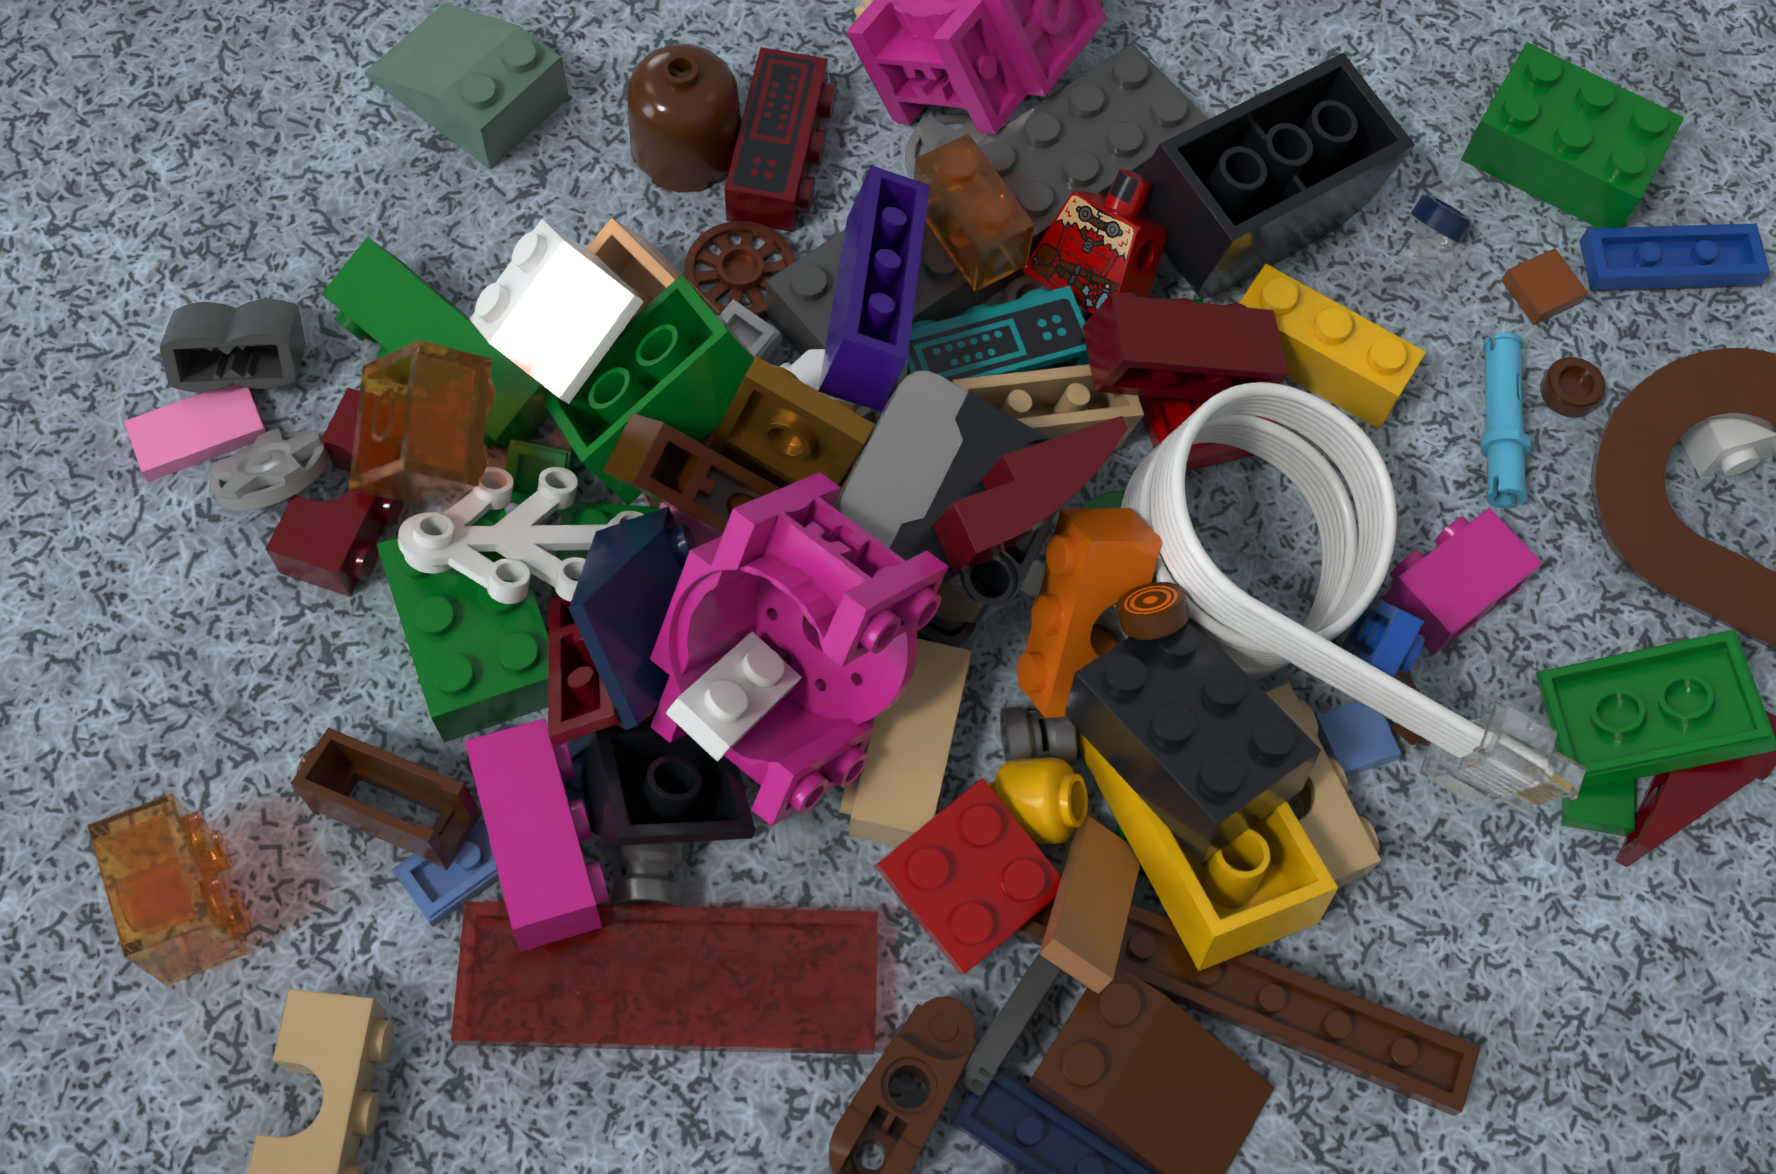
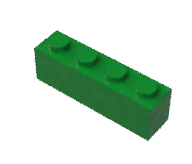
M369 237L363 241L322 292V295L340 310L334 319L342 327L362 341L368 335L373 337L382 345L376 353L382 361L404 377L410 371L419 376L425 382L419 389V392L446 413H449L453 407L458 409L468 418L462 428L486 448L493 450L498 443L509 448L510 439L513 438L530 440L550 415L542 400L551 391L489 344L465 313L395 255Z

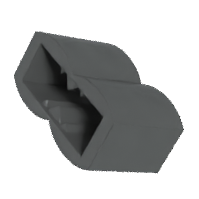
M262 299L245 303L238 308L215 302H197L174 310L160 345L168 385L183 391L209 392L224 388L231 383L254 389H271L292 383L297 379L306 344L299 306L283 300Z

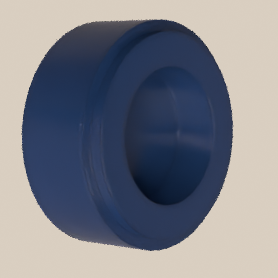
M1430 194L1422 195L1411 211L1414 217L1430 228L1460 243L1473 225L1471 223L1472 220L1465 214Z

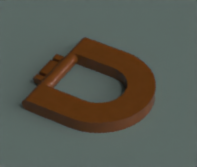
M1722 348L1691 354L1665 365L1645 378L1623 398L1607 420L1596 445L1591 469V494L1596 519L1611 550L1623 565L1641 581L1661 594L1733 630L1735 629L1737 632L1776 651V572L1692 531L1675 514L1665 489V467L1668 456L1676 441L1690 427L1714 418H1739L1756 423L1776 433V354L1748 348Z

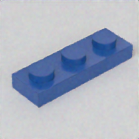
M1757 223L1587 228L1579 241L1590 291L1761 285L1770 274Z
M1374 598L1365 612L1354 622L1341 648L1394 678L1398 670L1407 673L1418 658L1425 641V637L1418 634L1424 621L1395 606Z

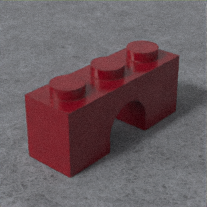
M348 387L321 441L327 449L334 467L357 475L353 486L341 497L330 501H314L298 495L292 496L265 550L280 574L351 597L358 580H367L376 566L379 554L376 543L385 525L392 526L398 520L405 500L403 487L411 471L419 472L423 468L430 450V438L427 436L417 409Z

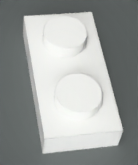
M752 631L685 690L671 705L666 714L718 762L794 688L802 677Z

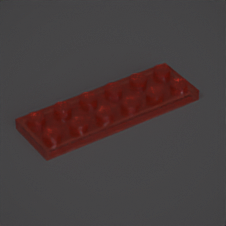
M465 901L451 1041L454 1045L874 1055L878 920V912L597 905L603 928L521 952L511 927L505 902Z

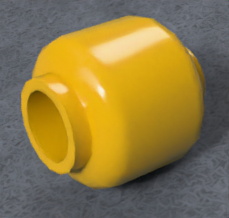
M1054 757L1009 759L1000 766L994 782L988 783L1035 844H1062L1073 835L1075 828H1080L1086 819L1088 795L1084 779L1081 775L1074 774L1073 769L1065 760Z

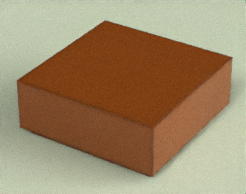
M1555 248L1507 269L1501 279L1533 325L1581 304L1588 294L1587 290Z

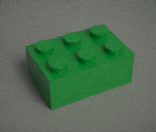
M1526 42L1481 119L1461 161L1597 228L1623 227L1644 195L1684 117Z
M680 275L629 321L569 404L552 392L542 401L580 461L629 506L642 492L602 471L632 413L664 422L702 444L710 432L721 424L755 357L724 319L687 279Z
M505 508L489 510L472 526H494L507 515ZM398 537L377 544L431 719L444 743L548 708V633L530 582L528 594L524 600L515 604H504L494 600L489 595L487 588L454 568L436 574L424 573L412 568L406 562L404 554L399 549ZM496 551L479 552L492 562L506 558ZM503 580L505 582H514L512 580Z

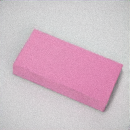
M231 383L218 390L195 395L124 421L141 472L148 482L253 444L259 434L267 432L251 389L235 383Z

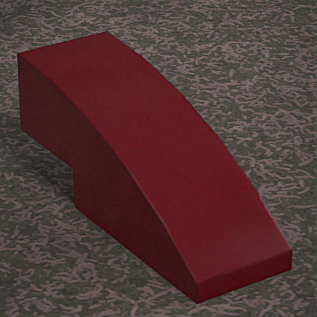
M1123 416L1004 455L981 479L986 491L954 501L933 523V528L954 575L996 557L1025 539L1078 493L1109 458L1128 429Z

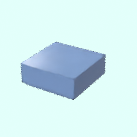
M1359 701L1316 714L1315 716L1318 724L1317 735L1328 758L1333 757L1339 762L1346 777L1396 761L1402 754L1385 716Z

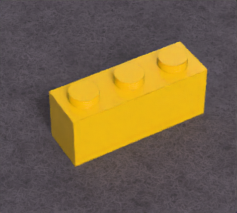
M1266 263L1239 302V304H1243L1248 308L1274 310L1289 373L1287 378L1378 429L1382 427L1426 351Z

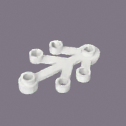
M486 467L475 473L472 492L443 514L428 512L406 519L399 529L398 546L404 554L406 562L412 568L430 574L442 573L454 568L487 588L489 595L500 603L515 604L524 600L528 594L531 573L555 587L556 593L561 598L571 602L578 581L571 579H579L586 559L572 557L561 561L547 551L589 550L596 531L644 514L637 511H623L618 513L607 525H539L556 510L572 506L576 497L578 485L576 475L566 468L550 467L540 473L537 491L494 526H472L489 510L503 509L511 502L512 476L504 469ZM496 551L506 558L492 562L479 552ZM503 580H512L514 582H505Z

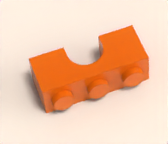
M1131 508L1060 509L1055 533L1049 539L1046 547L1047 565L1040 593L1035 597L1032 604V625L1025 653L1020 656L1017 664V684L1045 718L1066 717L1064 714L1075 672L1117 645L1116 641L1100 624H1094L1097 618L1107 608L1116 604L1120 597L1129 590L1152 582L1162 540Z

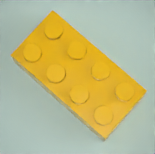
M1079 731L1076 741L1077 748L1198 971L1320 922L1338 890V886L1287 801L1201 864Z

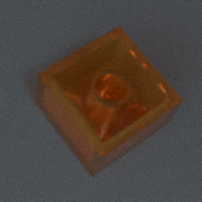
M417 340L364 365L348 490L422 505L478 487L479 479L484 474L488 461V450L483 440L486 416L491 410L495 395L494 384L490 380L492 359Z
M172 793L87 825L125 958L168 986L248 955L242 934L252 930L250 917L241 895L238 892L229 894L223 871L233 868L232 858L223 835L219 830L210 832L209 826L200 810L191 813Z

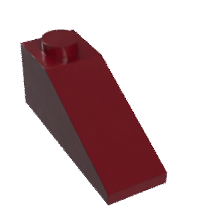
M558 594L548 597V737L554 745L620 723L618 714L570 613L569 606L571 602L561 598Z
M1766 711L1776 738V716ZM1776 751L1654 775L1635 815L1634 831L1625 837L1615 861L1625 867L1630 866L1754 779L1765 780L1776 766Z

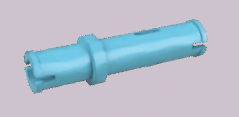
M1502 332L1494 334L1495 348L1493 347V339L1488 336L1483 341V351L1485 353L1486 434L1480 439L1481 455L1487 458V502L1498 508L1516 507L1515 494L1517 495V503L1520 505L1528 500L1525 481V457L1531 452L1530 436L1524 433L1522 338L1514 333Z

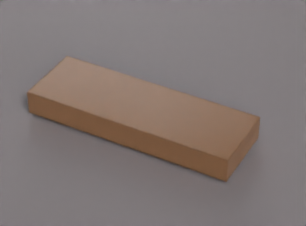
M1088 816L1084 820L1083 825L1075 830L1039 954L1099 994L1114 978L1140 862L1128 842Z

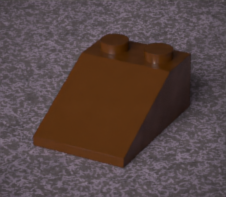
M1116 965L1113 980L1099 994L1088 987L1086 988L1026 1085L1158 1174H1226L1274 1089L1269 1082L1172 1000L1119 965Z

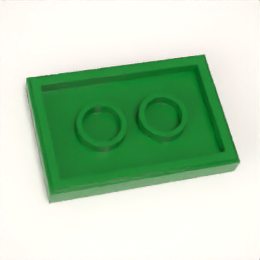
M1735 629L1536 672L1541 698L1565 781L1569 785V792L1776 751L1775 735Z

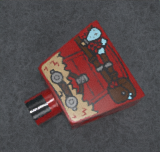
M1119 169L1107 196L1084 191L1073 192L1069 195L1038 244L1023 272L1052 290L1070 286L1077 304L1092 314L1110 294L1132 292L1140 297H1149L1167 238L1166 230L1139 214L1152 187V183L1143 179L1139 174Z

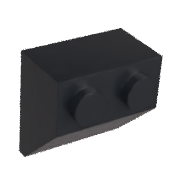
M642 724L627 730L613 725L592 733L580 778L593 833L615 846L753 839L756 829L739 767L725 756L717 762L688 734L669 743L650 727L651 724Z

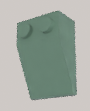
M447 3L440 6L365 71L368 79L489 169L494 167L569 98L562 56L519 25Z

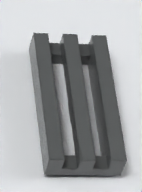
M1038 953L974 1050L960 1076L962 1079L960 1084L979 1097H982L1061 972L1060 968L1042 957L1041 954Z

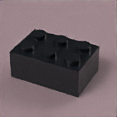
M1189 617L1187 623L1180 630L1167 637L1154 640H1139L1129 636L1075 672L1064 714L1201 864L1300 792L1321 751L1304 731L1191 617Z

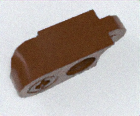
M936 997L925 1002L923 1006L916 1005L834 1128L829 1143V1169L832 1174L911 1173L978 1042L974 1038L976 1033L975 1020L970 1009L961 1001L951 997ZM900 1075H912L923 1082L927 1090V1099L916 1108L898 1106L891 1099L888 1085L894 1078ZM867 1143L878 1145L884 1153L883 1165L875 1171H866L857 1162L858 1150Z

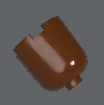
M687 43L670 44L652 51L635 66L627 86L631 157L638 164L639 168L652 178V183L658 187L678 193L704 191L708 189L709 183L719 180L729 173L742 121L736 79L727 63L706 48Z

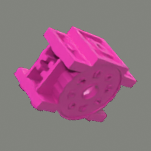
M873 0L846 31V34L893 121L898 124L910 125L927 104L957 107V109H966L978 132L996 134L1027 95L1046 96L1107 19L1101 7L1103 0Z
M821 472L733 508L723 536L689 551L650 657L651 661L670 675L650 726L669 743L687 733L666 714L668 709L685 690L752 631L802 677L794 688L724 755L761 785L751 810L770 826L777 824L797 810L802 814L808 812L818 803L825 792L838 784L843 788L847 787L860 775L868 761V755L864 750L875 728V725L869 720L896 703L909 685L917 658V631L927 625L937 612L942 600L937 591L949 567L928 551L906 561L840 513L833 505L841 487Z

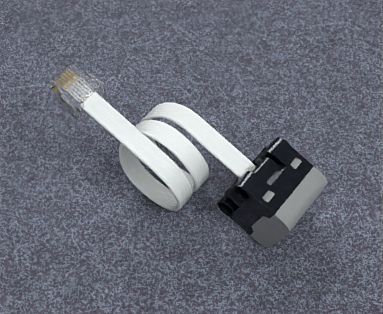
M916 371L905 377L872 422L875 425L870 435L838 484L841 488L833 507L907 561L928 551L949 566L937 591L942 598L941 604L928 624L917 631V638L959 647L972 634L977 623H983L995 616L1014 599L1020 590L1033 598L1039 595L1046 565L1035 559L1050 533L1055 514L1028 537L996 557L954 575L933 528V523L954 501L986 491L981 479L1004 455L1051 440L1052 438L1043 435L938 374L930 371ZM1266 382L1245 383L1223 390L1203 403L1200 408L1171 432L1140 462L1126 487L1121 508H1131L1160 536L1162 540L1160 553L1165 564L1185 593L1199 606L1197 607L1186 596L1190 617L1254 682L1271 675L1290 663L1296 665L1430 741L1420 774L1477 806L1500 799L1528 815L1532 813L1533 808L1565 797L1571 800L1577 798L1586 768L1553 749L1557 737V731L1499 698L1490 700L1489 709L1491 712L1469 721L1330 642L1359 619L1379 591L1391 563L1397 529L1395 494L1387 467L1370 438L1347 415L1326 401L1294 387ZM1263 418H1267L1278 423H1281L1304 435L1312 442H1314L1317 446H1319L1336 464V466L1339 468L1342 475L1344 476L1355 502L1358 517L1359 539L1357 536L1358 532L1355 514L1353 511L1349 495L1340 477L1333 469V467L1330 465V463L1313 446H1311L1301 437L1287 430L1286 428L1271 421L1265 420ZM1219 443L1248 451L1269 462L1284 473L1307 500L1314 514L1320 534L1322 566L1317 594L1303 625L1240 589L1222 573L1204 550L1193 528L1185 495V472L1192 444ZM1159 554L1151 583L1170 582L1176 584ZM1115 604L1107 608L1094 623L1100 624L1117 644L1129 637L1122 630ZM931 622L950 631L951 635L947 636L939 633L934 629Z

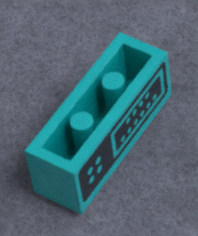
M1070 286L1051 291L1048 289H1036L1024 294L1018 300L996 306L989 304L977 305L968 309L962 315L937 322L933 320L918 321L912 324L907 375L916 371H930L952 382L954 379L1089 364L1082 327L1085 321Z

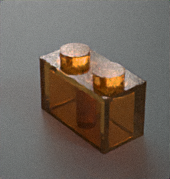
M969 133L915 159L914 180L930 185L925 221L974 291L1027 266L1035 225Z

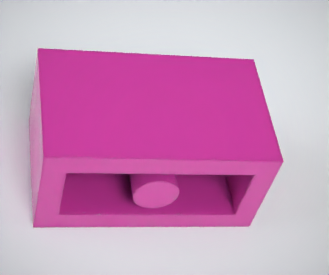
M1490 508L1470 523L1464 516L1459 517L1436 537L1434 541L1438 544L1437 548L1426 556L1419 550L1414 551L1403 559L1389 574L1395 582L1382 600L1424 621L1418 634L1425 637L1423 645L1433 656L1522 588L1542 565V562Z

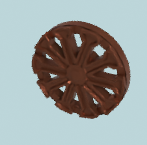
M731 221L708 229L694 241L685 261V278L720 311V314L727 306L721 305L717 301L731 291L728 304L733 299L741 304L742 295L745 293L752 307L746 308L763 319L767 317V306L758 289L766 292L768 276H774L795 262V258L785 239L773 229L751 221ZM738 235L741 238L740 244L731 245L729 237ZM758 238L766 242L758 250L752 247L753 241ZM711 244L716 245L721 253L718 256L707 251L706 248ZM773 254H780L782 256L781 261L764 263ZM702 263L713 268V270L697 271L696 265ZM717 283L708 292H702L699 287L700 285Z

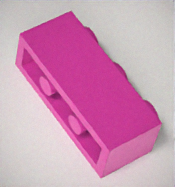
M545 718L465 740L511 927L521 952L603 928L597 904L610 901L599 860L588 864L584 862L579 842L591 839L592 834L582 798L568 802L562 781L576 778L566 742L557 745L551 742L548 737V727Z

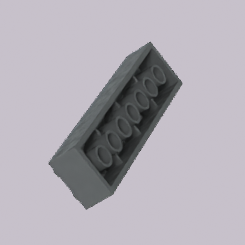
M1131 43L1001 127L996 134L989 135L921 179L919 182L930 185L912 324L922 320L937 322L962 315L968 309L981 305L1006 288L1014 279L1025 275L1026 273L1023 270L1069 195L1075 191H1084L1107 196L1119 169L1129 170L1142 175L1160 143L1208 120V118ZM845 229L766 280L767 318L801 356L809 349H825Z

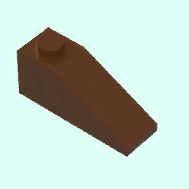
M632 413L602 471L722 534L725 531L733 508L780 489L778 486L666 423Z

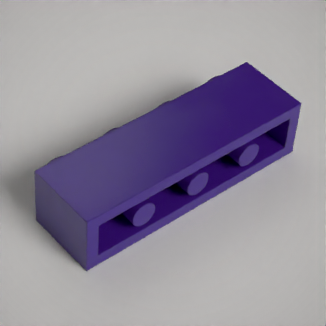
M873 165L870 166L846 221L818 392L877 411L882 410L908 360L930 185Z

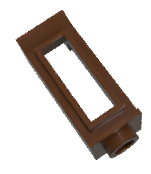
M329 727L317 745L308 750L302 757L297 774L291 782V785L314 814L319 815L321 813L426 858L444 870H448L482 815L464 783ZM361 780L441 815L432 829L420 823H417L415 826L354 800L349 795L358 781Z

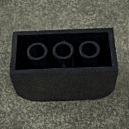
M1341 53L1160 143L1141 175L1143 179L1152 183V187L1139 214L1166 230L1167 238L1163 250L1200 299L1211 298L1258 274L1265 263L1270 266L1275 265L1336 230L1348 221L1377 194L1415 144L1346 55Z

